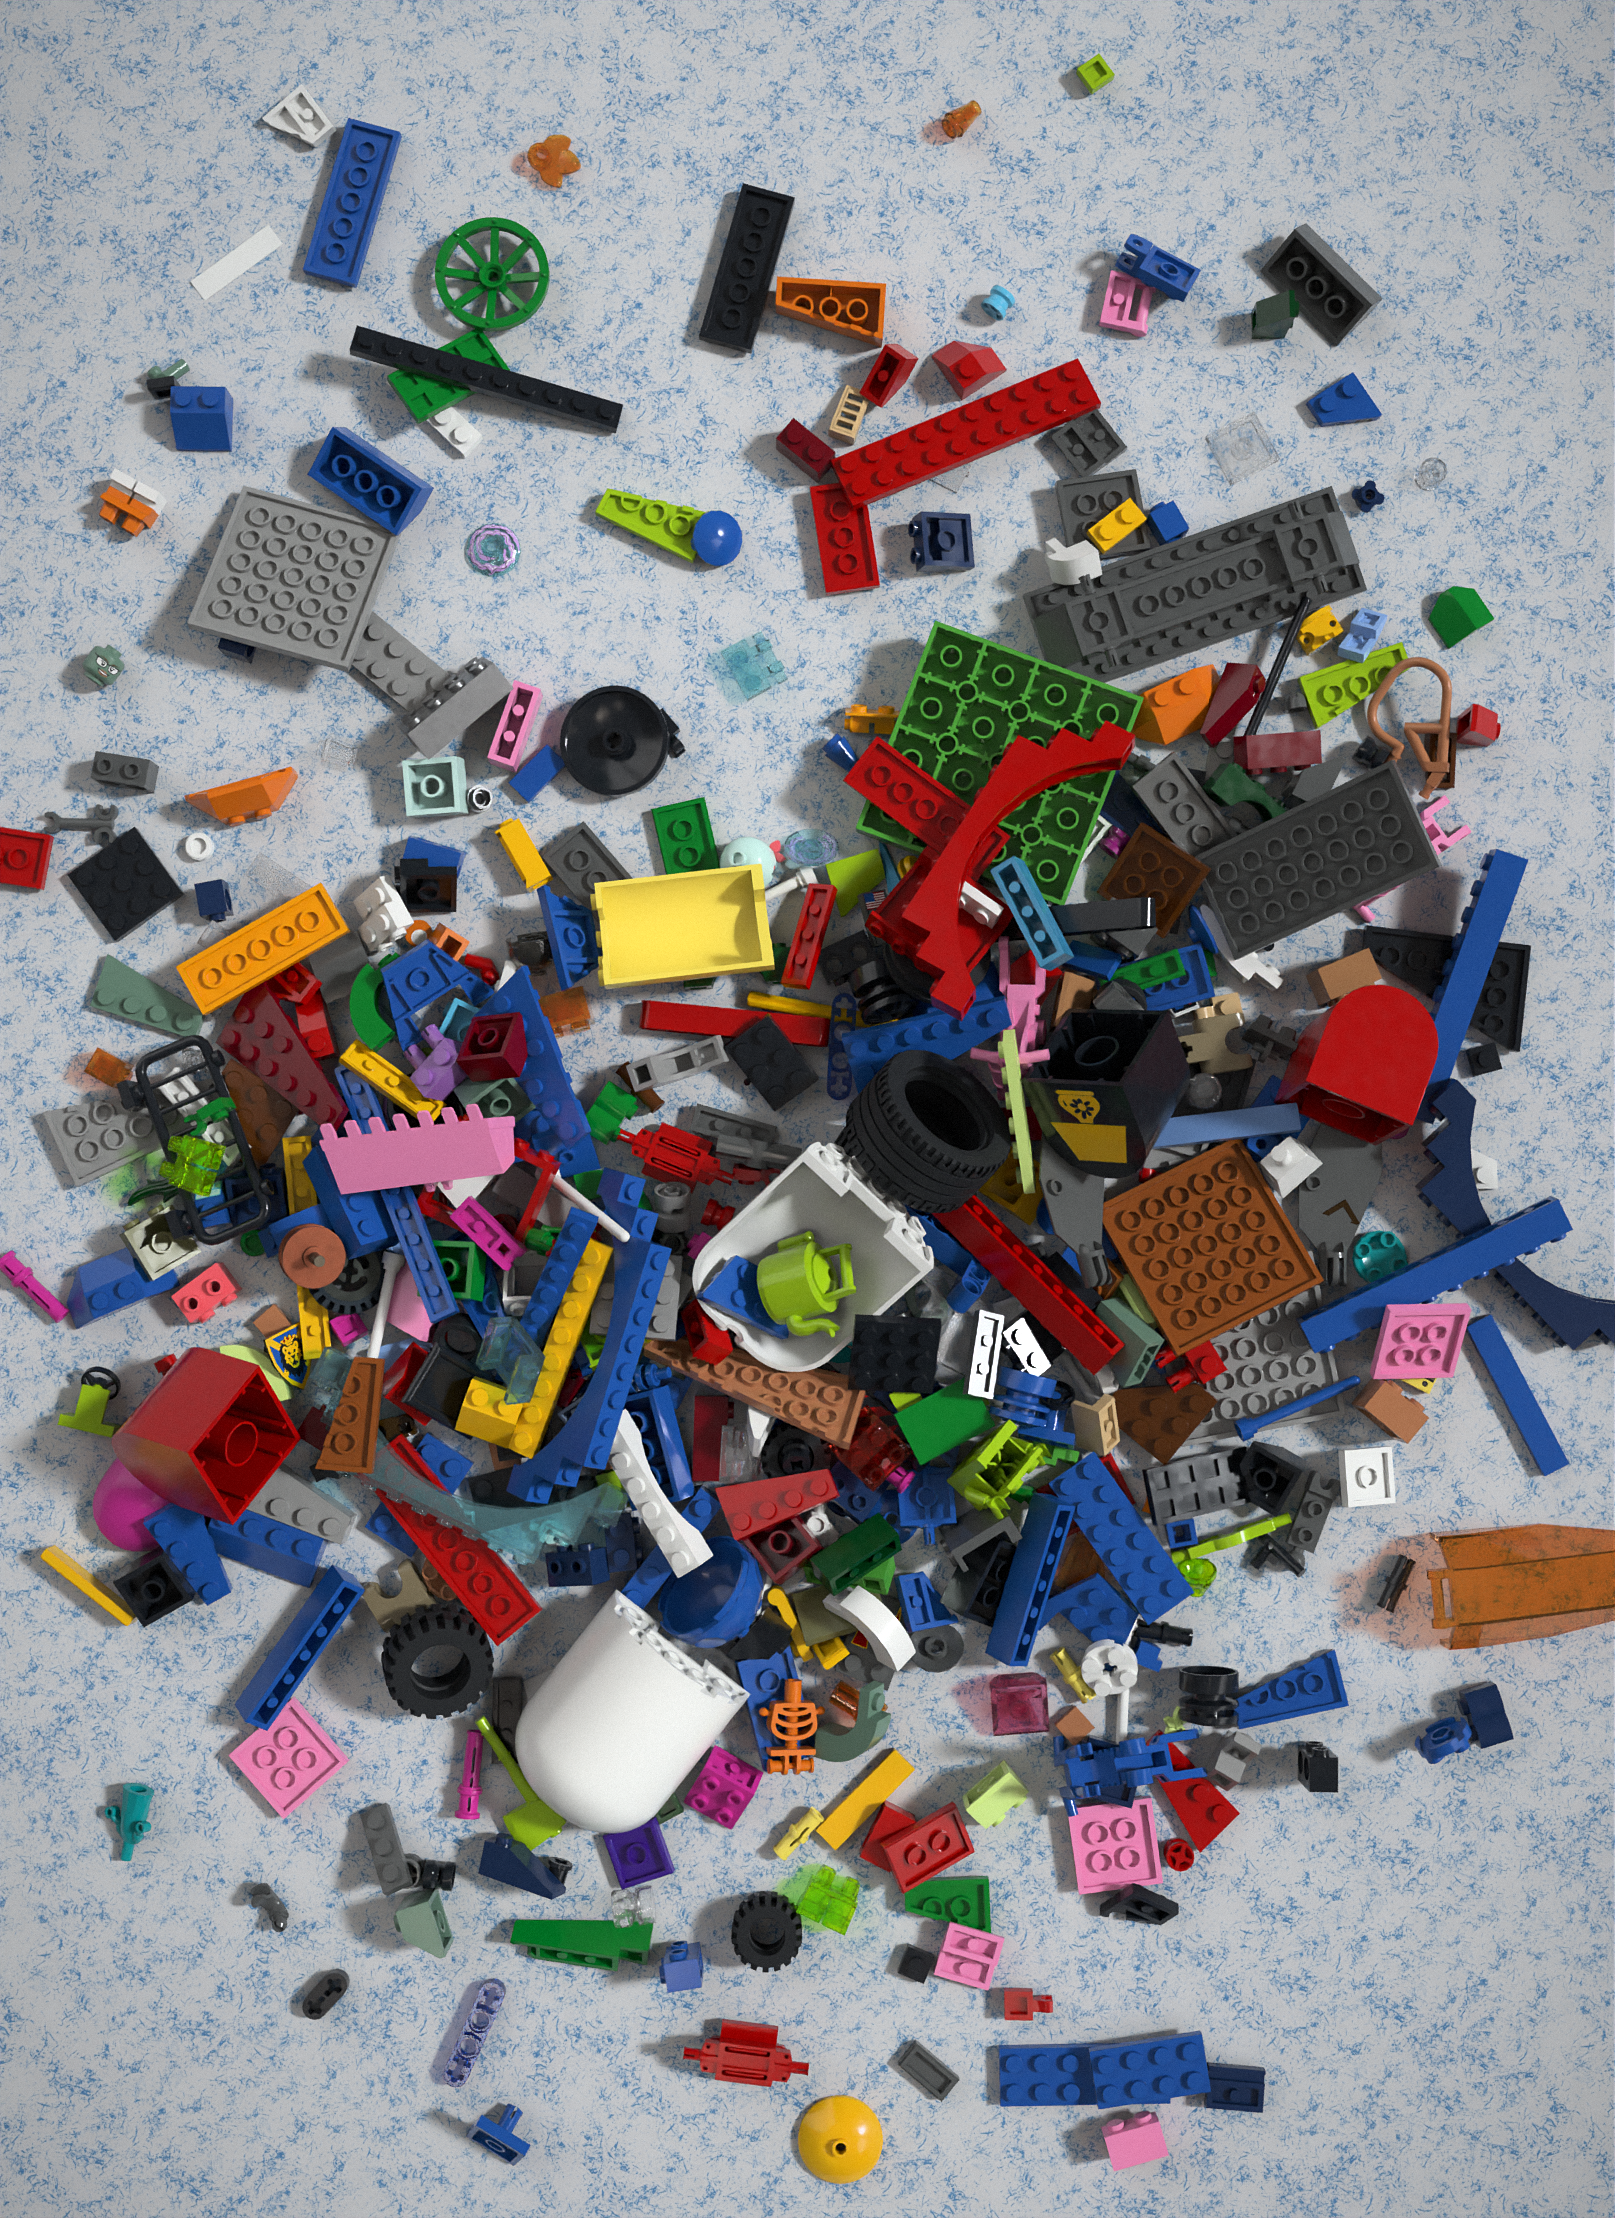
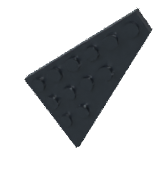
M1367 925L1364 927L1362 950L1369 948L1376 964L1432 1000L1436 987L1438 985L1441 986L1444 975H1442L1443 966L1447 959H1451L1454 949L1451 948L1454 936ZM1499 942L1469 1025L1510 1052L1517 1053L1520 1052L1531 945Z

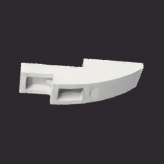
M1202 904L1197 910L1202 915L1213 935L1219 951L1215 955L1221 963L1243 984L1253 977L1271 992L1278 989L1284 981L1279 977L1280 972L1269 964L1266 966L1257 960L1259 956L1255 952L1235 960L1211 905L1206 906Z

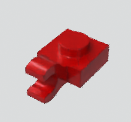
M734 1163L733 1175L735 1174V1177L732 1180H738V1183L743 1185H754L755 1182L762 1180L768 1186L772 1182L769 1176L772 1173L780 1174L781 1170L770 1167L768 1169H757L741 1163Z
M1004 1988L1005 2020L1033 2021V2012H1053L1052 1995L1033 1997L1032 1988Z

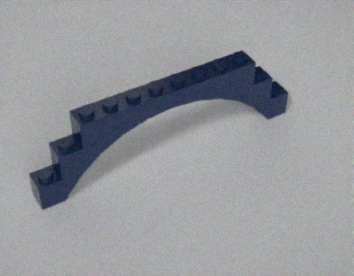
M1450 1078L1426 1100L1432 1106L1429 1109L1430 1113L1438 1121L1441 1122L1443 1119L1445 1121L1420 1143L1426 1149L1423 1152L1425 1157L1432 1164L1435 1165L1437 1162L1439 1164L1415 1188L1420 1192L1417 1197L1428 1208L1433 1205L1439 1212L1436 1217L1447 1228L1452 1225L1458 1232L1455 1237L1460 1240L1491 1225V1222L1480 1202L1472 1172L1470 1138L1477 1100L1458 1080ZM1517 1257L1514 1258V1263L1506 1267L1499 1268V1266L1492 1268L1496 1272L1493 1277L1504 1288L1508 1285L1515 1292L1512 1297L1523 1308L1527 1305L1534 1312L1531 1317L1542 1328L1547 1325L1553 1333L1550 1337L1561 1348L1566 1345L1574 1351L1593 1333L1603 1344L1611 1343L1615 1346V1300L1587 1297L1559 1288L1536 1275Z

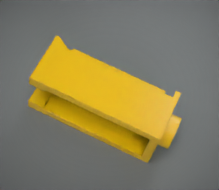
M510 818L502 822L498 826L499 829L495 831V834L498 836L522 881L526 884L527 890L531 893L554 880L519 818L516 820Z

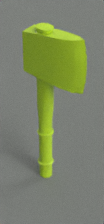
M483 1715L475 1720V1724L481 1731V1735H484L498 1756L499 1761L502 1762L508 1771L513 1783L526 1801L505 1814L503 1820L514 1840L524 1843L532 1851L549 1837L554 1838L562 1832L561 1827L566 1824L567 1820L548 1807L533 1791L525 1779L521 1768L516 1764L510 1752H508L493 1730V1726L489 1724Z

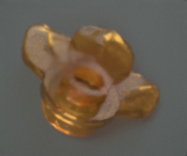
M551 135L547 137L544 143L533 144L527 153V159L531 167L539 171L541 179L546 184L556 188H561L562 175L574 173L581 168L577 156L568 150L571 139L565 135ZM537 153L544 154L546 158H539Z

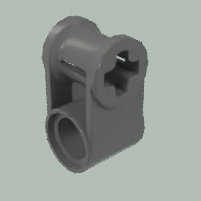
M1115 981L1093 1000V1004L1097 1009L1144 1010Z

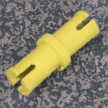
M1065 1647L1059 1648V1652L1056 1650L1050 1655L1049 1658L1064 1676L1063 1681L1065 1684H1070L1082 1704L1088 1702L1087 1698L1091 1700L1096 1696L1094 1689L1085 1683L1081 1674V1666L1077 1667Z
M811 1806L809 1811L796 1824L792 1823L789 1826L788 1833L773 1846L774 1852L782 1860L786 1861L787 1857L801 1843L805 1844L808 1841V1835L824 1821L822 1814Z

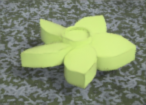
M1176 1706L1173 1717L1166 1716L1163 1719L1167 1725L1165 1734L1185 1730L1183 1724L1186 1722L1179 1719V1710L1181 1709L1179 1706Z

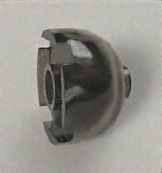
M547 931L517 935L518 941L512 943L511 937L506 940L510 961L518 969L521 966L528 965L531 973L530 976L547 974L546 969L555 966Z

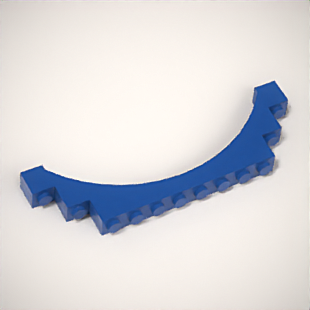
M604 1167L596 1194L601 1195L608 1216L630 1235L627 1242H621L612 1235L615 1281L607 1336L592 1380L573 1415L562 1430L533 1459H529L521 1465L514 1464L506 1491L525 1501L548 1504L553 1484L576 1487L582 1466L603 1470L606 1468L672 1250L669 1247L651 1241L659 1214L638 1207L646 1179Z

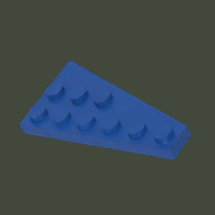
M528 965L521 966L473 1017L514 1012L522 1014L528 1056L520 1077L514 1079L568 1150L574 1149L591 1132V1128L580 1100L575 1098L570 1085L573 1082L569 1072H565L563 1067L561 1050L549 1019L543 1015L538 1002L540 996L537 989H533L529 979L531 973Z

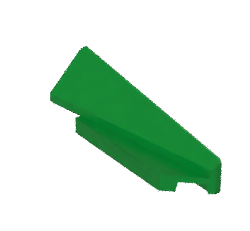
M516 1920L510 1943L527 1946V1954L534 1959L618 1972L620 1959L648 1965L653 1922Z

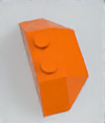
M1210 664L1191 669L1140 694L1139 696L1144 699L1131 730L1135 738L1166 746L1202 729L1220 682V677L1214 665Z
M290 766L201 792L188 794L184 797L186 802L225 825L229 824L230 827L239 826L246 823V819L253 817L265 819L272 816V812L278 811L295 784L298 774Z

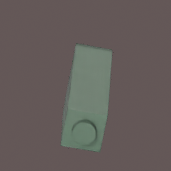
M1119 1297L1103 1300L1095 1307L1094 1314L1126 1344L1109 1363L1119 1384L1123 1388L1139 1384L1143 1381L1165 1339Z

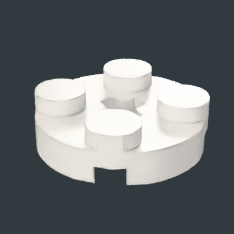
M1104 1639L1094 1642L1086 1649L1081 1662V1674L1085 1683L1094 1689L1097 1695L1107 1696L1109 1694L1122 1693L1135 1685L1137 1681V1657L1129 1646L1124 1643L1122 1646L1114 1643V1640ZM1105 1663L1117 1666L1113 1671L1104 1670Z

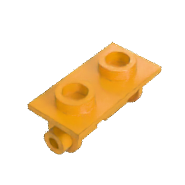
M852 704L851 708H845V715L850 716V719H845L844 730H850V733H869V723H875L874 733L892 734L896 724L894 718H898L900 711H895L894 706L882 705L878 706V710L867 709V705Z

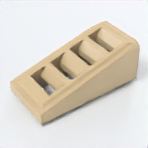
M846 385L828 430L829 437L854 445L870 402L869 399L859 393L861 389ZM849 394H852L864 400L860 403L848 399ZM848 404L860 408V410L857 412L845 408V405ZM842 413L856 417V420L853 421L842 417ZM839 422L852 426V430L838 426Z

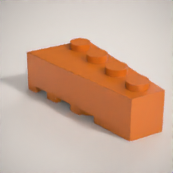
M777 276L775 304L777 314L882 347L886 283Z

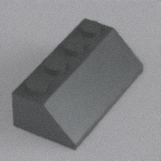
M1307 223L1295 228L1260 270L1282 293L1288 290H1295V300L1299 301V310L1335 346H1338L1358 327L1383 299Z

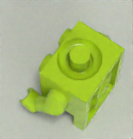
M1010 1419L979 1440L946 1480L978 1511L990 1508L997 1519L1004 1517L1000 1510H1010L1004 1499L1010 1493L1013 1495L1024 1482L1021 1478L1026 1473L1030 1474L1037 1465L1044 1466L1046 1463L1043 1457H1052L1043 1443L1033 1446L1032 1443L1010 1437L1017 1428Z

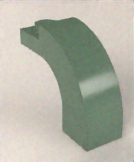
M874 1680L860 1688L858 1715L854 1727H846L829 1722L816 1730L814 1747L816 1755L814 1757L829 1762H845L858 1757L880 1742L889 1727L891 1713L882 1711L885 1703V1696L883 1694L884 1683Z

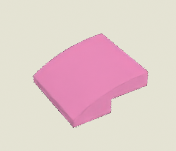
M950 1921L933 1971L934 1975L989 1990L994 1968L998 1964L1005 1938Z

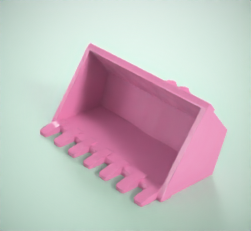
M468 1104L466 1111L469 1120L459 1122L454 1109L446 1107L441 1110L445 1124L435 1125L429 1111L423 1110L417 1112V1118L421 1127L410 1128L404 1114L393 1115L392 1119L396 1128L393 1131H386L379 1117L369 1118L368 1123L372 1133L363 1135L355 1120L345 1121L344 1127L348 1137L338 1138L332 1124H321L320 1130L324 1140H320L319 1143L322 1151L325 1152L341 1195L424 1184L428 1192H434L436 1190V1182H441L445 1190H450L453 1188V1180L504 1174L515 1161L513 1131L515 1117L483 1118L477 1104Z

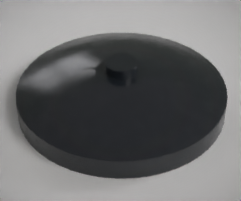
M618 685L597 688L581 697L566 715L560 734L561 755L572 777L588 790L609 797L634 794L652 783L663 769L670 747L668 725L658 706L640 691Z

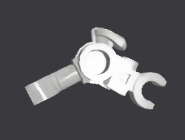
M826 1503L811 1510V1513L805 1520V1524L818 1538L823 1547L830 1546L839 1538V1531L829 1522L825 1512Z

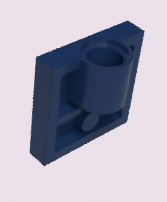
M845 1449L830 1469L840 1497L826 1502V1505L835 1514L841 1517L848 1516L856 1524L860 1525L891 1483L886 1479L881 1480L878 1478L875 1469L851 1451Z

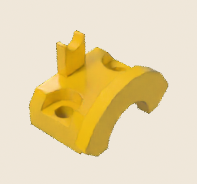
M1330 605L1319 609L1303 621L1296 640L1307 656L1330 639L1344 632L1331 612L1332 608Z

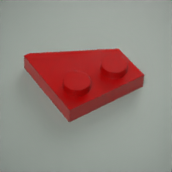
M300 962L268 979V983H266L279 1000L307 1005L323 984Z

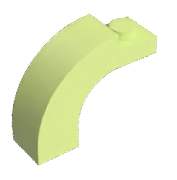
M245 1344L219 1347L222 1354L259 1365L280 1401L295 1398L292 1385L278 1374L272 1366L268 1354L263 1349Z

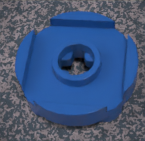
M1454 1717L1439 1720L1425 1729L1427 1735L1423 1739L1418 1735L1415 1740V1747L1421 1757L1427 1759L1429 1764H1436L1444 1756L1453 1752L1462 1753L1470 1747L1468 1740L1471 1737L1472 1731L1464 1718L1460 1717L1461 1721H1456Z

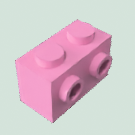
M1141 2111L1136 2113L1134 2118L1127 2120L1114 2119L1109 2121L1106 2126L1101 2127L1114 2171L1169 2156L1160 2122L1155 2111L1151 2113L1149 2111Z

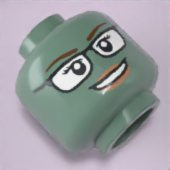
M107 645L106 648L95 646L82 664L85 670L84 675L101 687L104 684L112 685L125 667L124 663L119 659L122 654L110 645Z

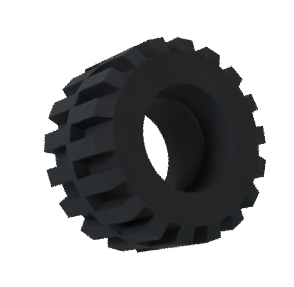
M784 1422L774 1430H771L762 1447L761 1463L763 1472L767 1475L768 1479L790 1475L784 1471L779 1460V1453L784 1443L794 1439L805 1441L811 1448L813 1458L808 1472L829 1469L831 1452L828 1442Z
M760 1891L759 1896L755 1897L752 1894L748 1896L747 1902L743 1900L739 1905V1910H736L732 1922L731 1941L734 1944L735 1954L741 1956V1962L744 1965L749 1962L751 1964L750 1969L755 1971L757 1967H762V1972L768 1973L771 1967H774V1971L781 1970L782 1964L788 1966L791 1963V1958H796L798 1948L802 1944V1918L800 1913H797L796 1905L794 1903L790 1904L788 1897L785 1895L782 1898L778 1897V1892L774 1891L771 1892V1895H766V1891ZM763 1918L776 1920L784 1929L783 1936L773 1944L759 1943L750 1933V1928L756 1921Z

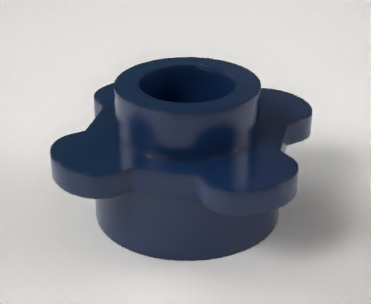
M1371 480L1367 481L1362 488L1354 489L1352 492V498L1364 513L1370 512L1376 504L1381 505L1384 502V495L1378 492L1376 483Z

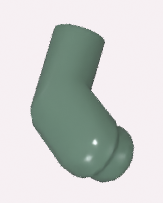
M180 359L163 372L159 366L152 367L147 372V376L150 379L174 376L177 380L190 371V368L183 359Z

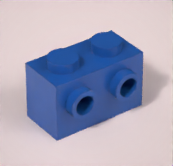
M676 1941L671 1943V1947H666L665 1957L661 1958V1966H659L661 1984H666L667 1993L702 1988L704 1966L700 1942L687 1944V1941Z

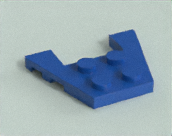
M426 939L380 969L399 1045L404 1052L411 1045L418 1044L424 1040L411 1015L455 986L460 985L474 1006L495 993L490 985L429 939Z
M1095 1573L1066 1587L1065 1590L1055 1595H1049L1038 1630L1040 1631L1059 1612L1093 1643L1110 1639L1114 1640V1643L1123 1646L1139 1613L1130 1601L1101 1575ZM1105 1663L1104 1670L1112 1671L1114 1666Z

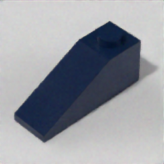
M498 1833L496 1836L485 1840L478 1874L551 1900L565 1894L566 1887L524 1843L513 1840V1836L506 1833Z

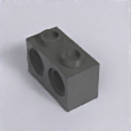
M95 751L91 778L100 785L154 793L159 766L149 759Z

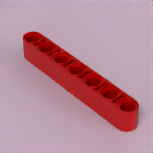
M642 1000L639 1028L653 1031L703 1036L721 1035L723 1038H735L769 1013L794 1045L828 1047L831 1019Z

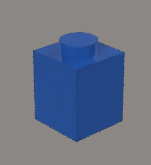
M1174 500L1167 504L1164 501L1160 502L1150 509L1151 513H1149L1146 523L1159 546L1186 536L1189 526Z

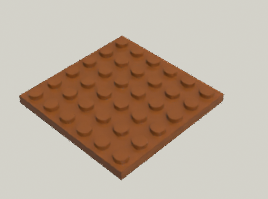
M1241 1139L1229 1140L1103 1203L1102 1228L1176 1358L1324 1281Z

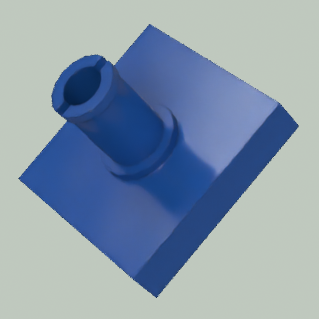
M507 2104L497 2124L481 2115L471 2125L466 2137L515 2166L526 2155L531 2145L512 2134L523 2112L517 2108L510 2118L516 2106Z

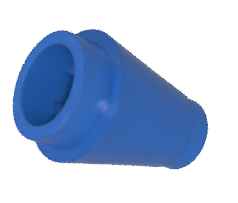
M838 733L822 748L826 752L825 756L848 772L859 760L846 738L841 737Z

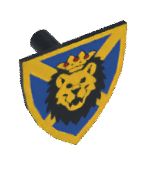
M299 1321L264 1339L263 1342L265 1345L264 1352L268 1354L272 1366L278 1374L290 1385L304 1390L309 1377L312 1359H303Z

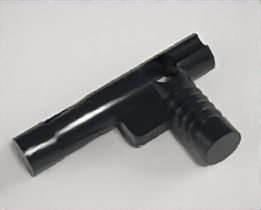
M1268 1533L1258 1537V1540L1264 1546L1250 1562L1254 1568L1259 1570L1267 1559L1274 1566L1281 1561L1298 1578L1305 1573L1306 1569ZM1269 1542H1271L1274 1545L1273 1548L1270 1550Z

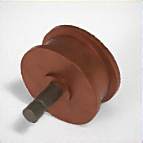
M307 1223L294 1227L284 1236L279 1246L278 1260L282 1271L294 1283L305 1288L316 1289L331 1284L341 1274L345 1265L346 1254L342 1241L334 1232L319 1224Z

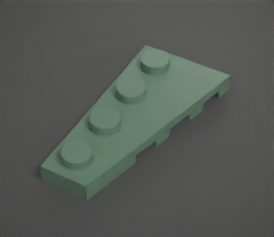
M107 954L90 1004L91 1007L185 1037L199 1035L205 1019V1015L200 1010Z

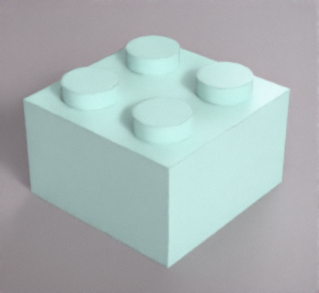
M450 756L430 758L429 760L427 758L402 760L406 816L422 818L469 814L466 803L467 785L465 760L463 758Z

